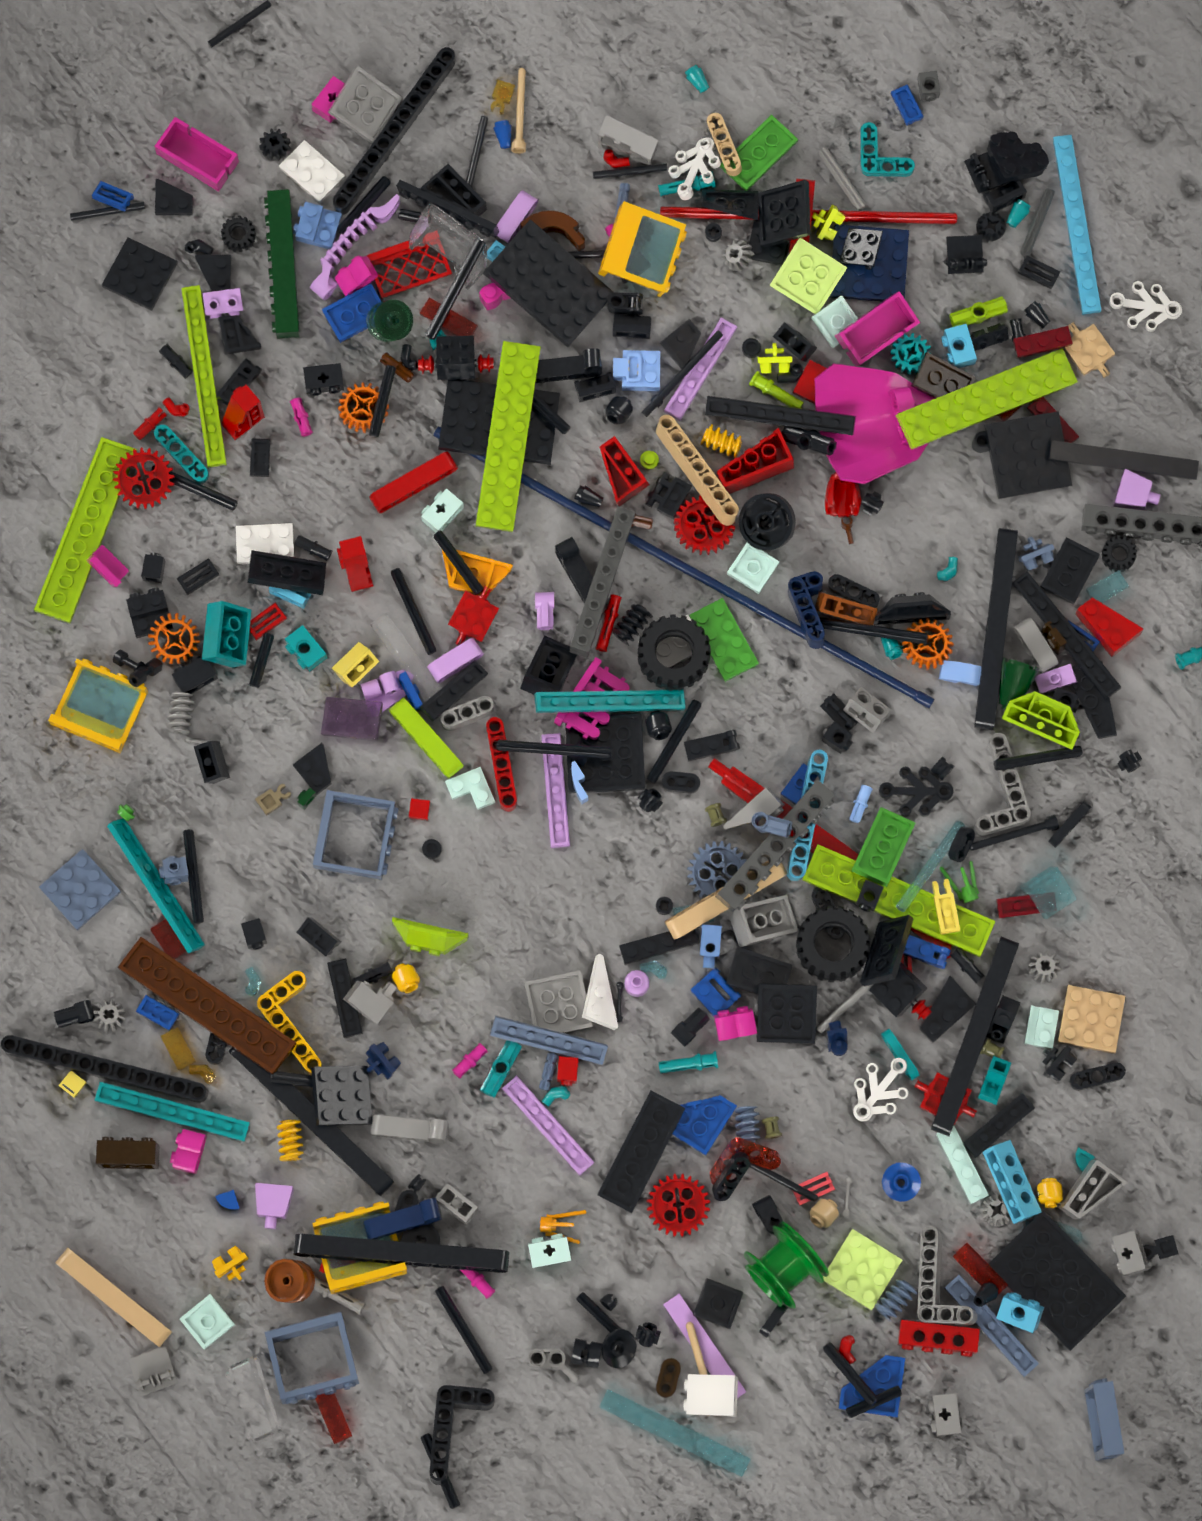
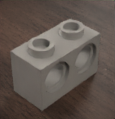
M860 687L850 698L843 711L874 733L885 721L891 709Z

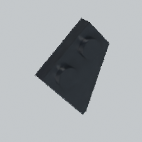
M195 255V260L211 292L231 289V255Z

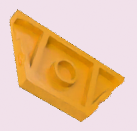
M442 550L449 588L474 594ZM456 550L483 589L486 586L492 589L491 592L513 569L511 564Z

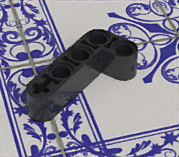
M590 348L584 350L583 355L539 360L535 383L600 376L602 374L600 350L598 348Z
M570 537L555 545V553L585 604L593 576L580 556V550L573 537Z

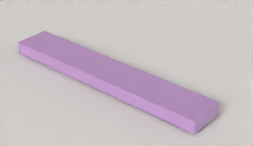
M720 318L707 341L718 330L723 336L683 378L664 409L665 413L681 421L735 333L736 325Z
M560 733L541 735L542 743L561 744ZM543 754L551 848L570 847L562 755Z
M517 1075L502 1088L579 1176L594 1164V1161Z
M680 1293L664 1303L663 1306L690 1346L686 1323H693L705 1367L710 1375H735L697 1318L693 1316L692 1311ZM739 1380L737 1398L746 1393Z

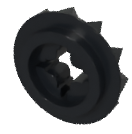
M992 211L986 214L983 213L978 218L976 224L977 233L982 235V238L987 241L1000 239L1006 231L1004 218L999 213L996 214ZM988 221L991 224L997 223L994 227L995 231L992 228L986 229Z

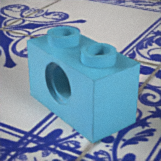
M967 324L945 329L941 339L943 346L947 347L949 352L947 354L948 363L958 368L976 364L977 357ZM959 344L963 349L956 350L954 345Z
M1007 1293L1002 1299L996 1319L1034 1333L1038 1328L1044 1307L1040 1306V1303L1035 1300L1028 1301L1021 1298L1022 1296L1017 1293ZM1017 1307L1023 1308L1025 1315H1020Z

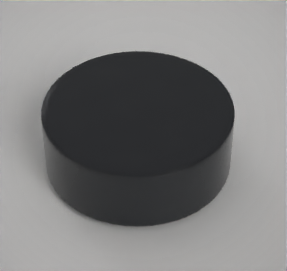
M754 338L746 339L742 344L743 354L748 358H755L759 355L761 350L759 341Z
M435 839L425 841L422 846L424 856L428 859L438 858L442 852L441 844Z

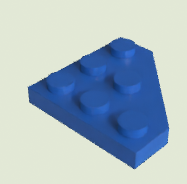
M721 1095L682 1104L680 1106L686 1109L672 1135L706 1156L737 1105Z
M885 1355L859 1376L875 1395L895 1386H899L901 1389L905 1358ZM851 1383L841 1389L838 1409L846 1410L848 1407L865 1400ZM900 1396L864 1413L897 1418Z

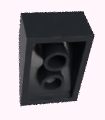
M544 635L524 676L520 689L533 695L536 692H561L577 654L570 652V646Z

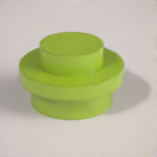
M645 451L640 457V463L645 469H654L659 463V457L654 451Z

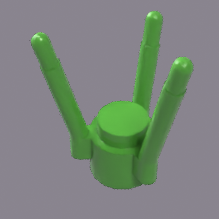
M972 861L969 862L971 885L969 884L964 867L960 868L966 885L961 888L962 892H960L944 868L940 867L944 877L949 879L950 885L956 892L959 901L963 900L966 904L979 899Z

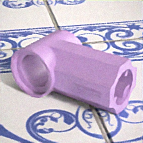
M535 592L537 629H553L554 592Z

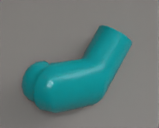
M949 557L948 567L937 572L938 580L948 581L955 577L958 565L957 557Z
M565 1086L551 1088L541 1102L549 1107L555 1098L568 1099L570 1091Z

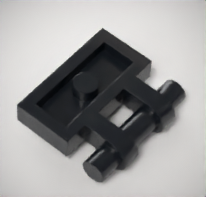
M663 472L662 476L658 477L654 490L648 494V500L645 504L652 508L654 503L658 502L657 511L674 519L676 512L679 511V507L683 504L692 485L677 477L671 483L667 481L670 474ZM666 488L668 490L664 497L660 496L659 494L662 489Z

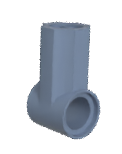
M757 812L752 816V825L761 833H770L788 838L791 833L792 821L766 815L764 812ZM761 819H766L763 826H758V822Z

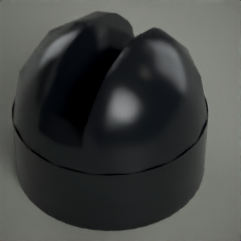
M606 1294L600 1300L601 1304L609 1311H612L617 1305V1298L614 1300L611 1298L613 1294Z

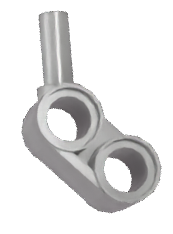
M534 1349L528 1355L529 1364L533 1368H555L562 1370L574 1383L580 1379L567 1365L568 1362L566 1361L565 1354L561 1350ZM534 1354L542 1355L543 1360L541 1363L534 1364L531 1358ZM554 1354L562 1356L560 1364L552 1363L551 1357Z

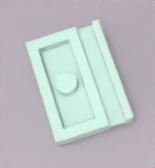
M1031 1005L1024 1044L1052 1050L1059 1011Z

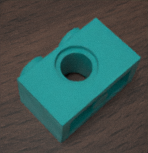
M303 625L285 638L287 644L285 648L291 655L295 654L298 660L296 661L303 670L306 668L310 672L327 659L325 651ZM303 646H308L310 648V650L307 653H301L299 651L300 648Z

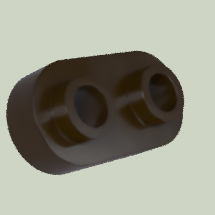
M666 1359L661 1365L656 1391L663 1398H669L675 1393L681 1370L680 1363L676 1359ZM669 1365L674 1366L675 1370L673 1372L667 1371ZM665 1384L670 1387L667 1392L662 1390V1386Z

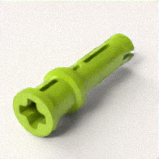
M759 371L752 377L749 386H755L762 391V394H769L789 407L801 408L804 404L803 401L776 386L772 379L768 380L760 375Z

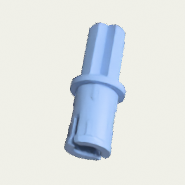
M861 785L857 799L853 802L854 807L849 817V820L852 822H860L865 808L868 807L867 802L873 790L871 787Z

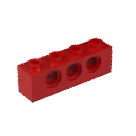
M901 1320L897 1345H901L902 1349L913 1350L914 1347L922 1348L921 1351L933 1352V1349L941 1350V1354L953 1355V1352H961V1356L972 1357L973 1354L978 1353L980 1329ZM915 1332L923 1333L924 1340L922 1342L915 1341L913 1337ZM935 1334L943 1336L944 1341L942 1344L934 1342L933 1336ZM955 1336H960L963 1339L962 1346L954 1345L953 1338Z

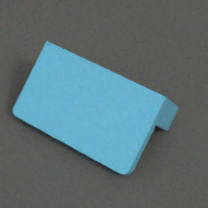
M275 587L268 588L270 594L302 609L305 608L311 596V593Z

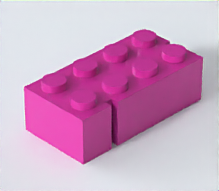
M174 117L154 146L157 155L218 192L227 181V174L231 175L239 163L238 154L192 127L190 129L188 124Z
M899 291L834 336L843 349L849 350L846 354L854 366H859L918 325L920 321Z

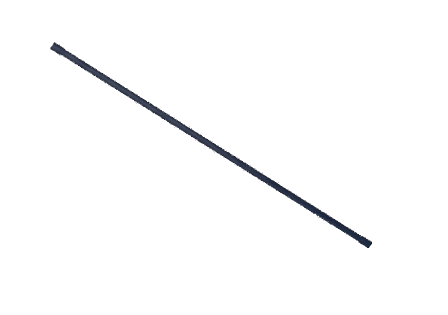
M440 426L437 427L433 435L440 439ZM469 454L485 463L486 456ZM522 473L521 483L603 529L610 530L612 522ZM632 533L629 534L627 542L806 640L801 626L638 536ZM825 640L824 645L821 647V649L909 696L930 709L935 700Z

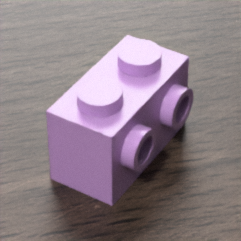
M240 288L202 293L205 315H210V319L221 317V313H229L230 316L240 315V311H243Z

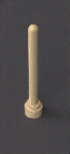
M524 68L518 70L516 135L511 143V151L513 153L526 152V143L523 139L526 75Z
M687 1322L686 1329L699 1374L708 1375L692 1322Z

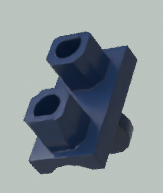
M840 1021L830 1022V1031H827L828 1052H832L836 1056H842L848 1050L847 1029L841 1027Z
M384 1042L377 1045L372 1044L366 1052V1055L369 1057L366 1062L370 1065L367 1072L375 1071L378 1076L382 1073L388 1080L393 1076L401 1062L395 1056L389 1060L384 1056L389 1051L388 1046Z

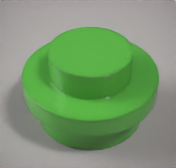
M125 804V806L119 805L117 813L126 821L135 818L133 814L135 811L128 804Z

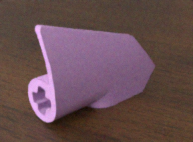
M404 669L397 672L390 671L384 673L377 679L360 684L372 718H375L406 696L398 680L399 675L405 672ZM406 671L412 682L414 676Z

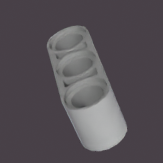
M1028 618L1013 627L1016 636L1034 665L1040 668L1039 672L1041 674L1058 665L1055 654L1032 618Z
M482 696L446 710L441 715L442 727L447 731H453L490 716L494 711L493 700L488 696ZM482 703H488L490 704V708L488 710H482L480 708V705ZM465 710H471L473 712V714L470 717H464L462 715L463 711ZM447 717L455 719L452 724H446L444 720Z

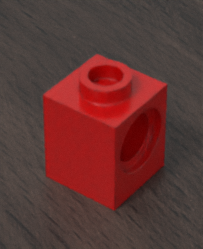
M559 1056L557 1082H561L562 1086H572L573 1083L577 1084L578 1058Z

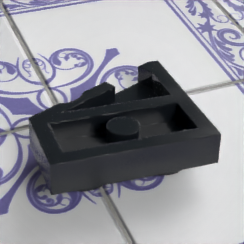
M156 179L155 215H193V195L160 179Z
M238 315L218 317L225 355L261 349V344L254 339L251 331L243 325Z
M688 319L661 341L660 344L682 369L689 362L701 332Z
M322 742L293 764V767L308 786L316 792V795L332 784Z

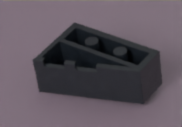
M449 164L444 166L421 187L422 190L477 216H480L487 210L486 201Z

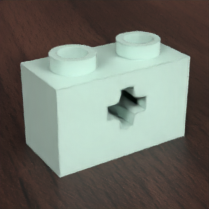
M445 489L444 492L440 491L435 496L434 503L431 506L427 505L421 512L422 522L435 533L440 530L444 531L464 508V503L448 489ZM444 508L445 512L438 514V509L442 510Z
M562 1233L551 1235V1239L543 1240V1237L531 1239L532 1243H528L532 1268L571 1261L567 1236L563 1237ZM547 1245H550L551 1248H555V1250L552 1251V1255H548V1252H544V1249L547 1248Z

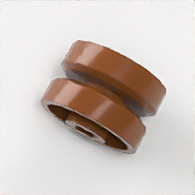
M281 1259L270 1265L265 1274L264 1282L266 1291L274 1300L284 1303H298L311 1295L314 1290L315 1277L311 1267L305 1262L294 1259Z

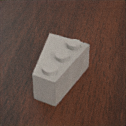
M606 115L598 134V148L605 151L610 149L616 155L629 157L633 161L651 165L658 148V140L652 135L640 132Z
M1097 1159L1091 1160L1058 1208L1072 1219H1080L1128 1182Z

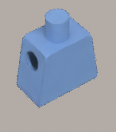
M702 924L700 956H704L703 968L715 967V957L720 955L722 926ZM708 943L714 945L712 952L707 951Z

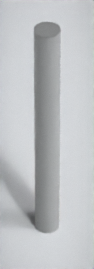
M873 985L860 987L816 1029L823 1033L829 1027L830 1022H835L868 992Z

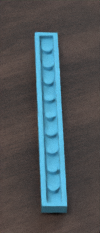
M1072 135L1053 137V145L1082 315L1101 312V304Z

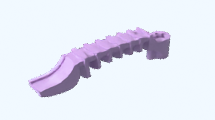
M397 194L385 205L370 207L365 213L362 212L361 216L355 219L350 227H347L346 232L340 235L339 240L333 243L332 248L327 250L326 256L320 259L322 273L312 282L310 289L324 301L338 287V283L331 278L334 272L332 264L335 263L337 265L340 262L336 255L345 256L346 251L343 249V246L345 245L348 249L352 247L353 244L349 240L352 238L356 242L359 239V236L356 234L358 230L363 235L367 234L368 230L363 226L365 223L373 231L377 228L370 218L380 224L389 221L400 205V197Z

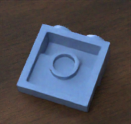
M305 202L304 206H300L298 211V217H300L299 224L295 223L293 234H296V241L331 249L335 242L337 227L340 224L342 213L323 209L321 205Z

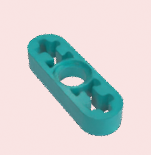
M889 1028L882 1032L881 1037L894 1057L902 1058L907 1062L905 1074L912 1081L920 1076L917 1068ZM898 1062L901 1068H903V1064Z

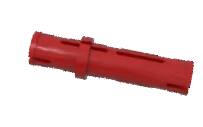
M610 595L607 610H604L603 613L605 617L595 647L596 650L601 652H607L615 620L619 616L618 609L622 597L618 595Z

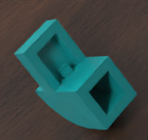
M993 1056L978 1096L979 1099L997 1105L1011 1062Z

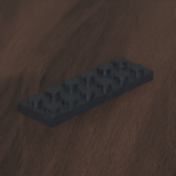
M650 1090L597 1195L633 1213L686 1108Z

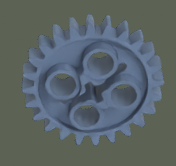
M713 841L712 847L706 843L705 850L701 847L698 848L700 854H692L696 859L689 860L693 867H687V870L692 871V874H689L687 878H693L689 885L696 886L693 892L700 891L699 898L717 891L715 888L716 881H723L725 885L727 883V880L721 875L716 877L714 875L715 871L706 866L704 862L707 861L715 869L721 868V873L731 879L733 876L727 873V867L733 865L738 871L747 861V859L741 860L740 858L743 852L736 853L738 847L731 850V843L724 847L723 841L720 842L719 846ZM713 854L721 856L719 864L712 862L711 856ZM700 870H708L710 877L702 879L700 877Z

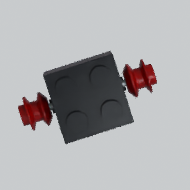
M437 336L435 363L431 355L429 359H424L423 355L422 359H418V371H422V374H424L425 370H429L432 374L435 368H437V380L475 379V367L477 365L480 373H482L483 369H487L489 373L490 369H494V359L490 357V354H488L487 358H483L480 354L475 359L474 336Z
M902 962L900 963L896 979L874 984L869 989L895 1017L902 1016L911 1005L913 1006L911 1013H917L919 1015L918 1020L921 1018L925 1020L932 1013L930 1010L932 1006L927 1007L925 999L917 1000L927 990V987Z

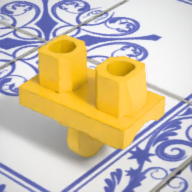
M234 1246L227 1251L232 1258L227 1264L221 1256L212 1260L216 1270L214 1272L218 1278L232 1270L233 1272L227 1275L229 1281L234 1277H237L239 1281L242 1280L240 1273L246 1269L243 1265L237 1269L236 1267L248 1260V1257L237 1246Z

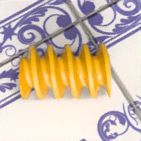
M711 424L706 429L700 444L702 445L706 441V448L713 444L714 451L720 447L721 454L727 450V456L734 453L735 459L738 456L742 442L741 435L734 439L733 432L730 436H727V430L725 429L721 434L720 427L714 431L713 424Z
M279 1121L282 1124L277 1126V1130L282 1132L278 1133L277 1136L282 1138V1140L278 1142V1145L284 1146L279 1149V1153L285 1154L280 1156L279 1160L285 1162L301 1160L299 1156L304 1154V1152L299 1151L298 1148L302 1147L303 1144L297 1143V1140L303 1137L297 1135V1132L302 1131V1128L296 1127L301 1121Z

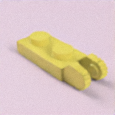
M944 879L943 885L946 894L942 895L939 893L937 881L932 882L933 898L941 935L960 932L954 894L951 892L949 879Z

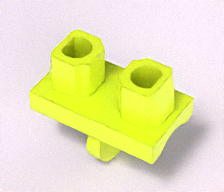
M831 205L827 214V211L821 209L819 214L813 213L812 215L816 219L813 226L819 227L816 233L817 238L821 240L825 238L833 241L837 231L830 228L832 221L841 225L845 219V215L838 211L836 206Z
M772 343V348L765 349V354H772V356L757 357L761 373H772L771 363H778L779 373H788L790 362H792V356H777V354H784V348H777L776 343Z

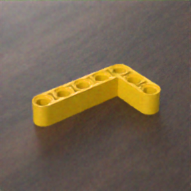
M294 971L258 998L257 1006L269 1024L285 1035L290 1030L295 1032L292 1040L297 1045L291 1052L305 1071L312 1075L308 1064L311 1061H316L318 1067H322V1063L280 1008L307 985L305 975L300 971ZM295 977H301L303 979V982L300 985H294L292 983ZM281 988L287 990V994L284 997L277 996V991ZM265 1000L272 1002L271 1007L268 1009L261 1007L262 1002ZM277 1015L283 1017V1021L280 1024L273 1023V1018ZM305 1046L307 1050L305 1054L299 1055L296 1053L297 1048Z

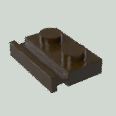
M1048 621L1044 624L1041 633L1046 635V641L1052 651L1059 655L1064 651L1067 642L1056 627H1051L1052 622Z

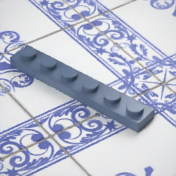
M495 1016L490 1036L601 1065H603L608 1045L499 1016Z
M960 1275L944 1287L959 1306H968L976 1311L978 1316L975 1322L976 1325L1023 1377L1039 1364L1000 1320L996 1319L997 1316L986 1304L982 1307L974 1304L973 1299L976 1293ZM966 1311L968 1316L971 1317L970 1311Z

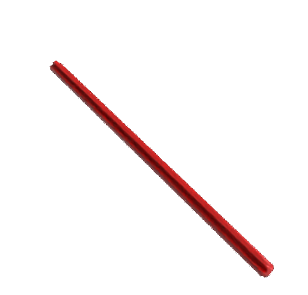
M660 207V215L668 218L754 220L704 207ZM812 210V215L813 213L819 214L821 210ZM838 210L845 215L843 222L957 223L956 213Z

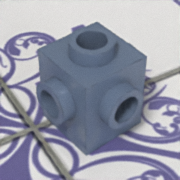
M170 856L162 860V867H159L160 878H164L165 884L174 886L188 881L186 857L177 858L176 856Z

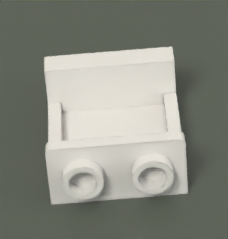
M688 1374V1379H685L684 1389L687 1391V1399H684V1411H686L687 1415L737 1417V1376Z

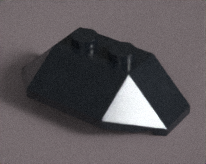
M924 592L914 593V596L897 594L875 616L874 625L918 622L920 619L925 622L927 618L930 621L949 620L951 611L930 594L925 595Z

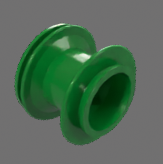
M782 1221L779 1223V1227L773 1226L772 1228L779 1242L760 1259L748 1251L744 1252V1256L749 1263L745 1266V1269L758 1287L775 1304L781 1307L784 1303L788 1307L795 1309V1302L789 1293L808 1276H811L819 1283H823L824 1277L829 1275V1271L804 1238L790 1225Z

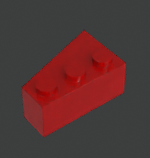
M247 385L240 386L233 391L221 423L235 441L265 418L261 401Z
M615 436L599 447L615 500L619 507L650 485Z
M358 536L339 541L340 548H337L341 569L346 570L351 592L373 587L362 537Z
M1093 597L1080 606L1075 613L1091 634L1100 641V644L1111 657L1140 636L1143 631L1142 627Z

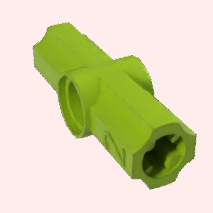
M1001 296L983 303L977 302L971 307L950 313L949 317L952 327L963 324L968 326L974 323L981 324L986 319L1007 313L1008 309L1005 299ZM980 310L983 315L977 316L974 311Z

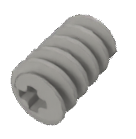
M183 692L171 694V698L174 700L170 701L172 706L169 708L171 715L168 716V720L170 722L166 724L167 728H169L168 731L177 734L190 733L185 727L191 726V723L187 722L186 719H192V716L187 714V712L193 711V708L188 707L190 704L195 703L193 700H190V697H193V695Z

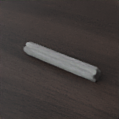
M822 148L818 153L856 210H862L866 205L828 148Z

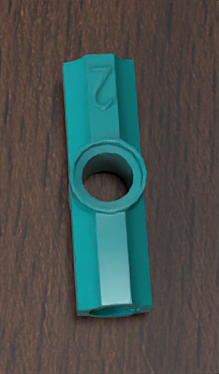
M506 1040L480 1088L481 1092L490 1097H496L522 1049L521 1045ZM504 1064L507 1069L505 1072L499 1073L496 1071V1066Z

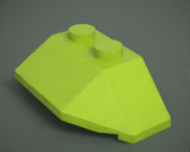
M1036 691L1009 701L1002 716L1003 720L1071 750L1080 733L1070 706Z
M392 917V924L406 946L410 947V950L414 952L425 950L429 951V954L433 956L445 955L468 941L469 938L468 933Z

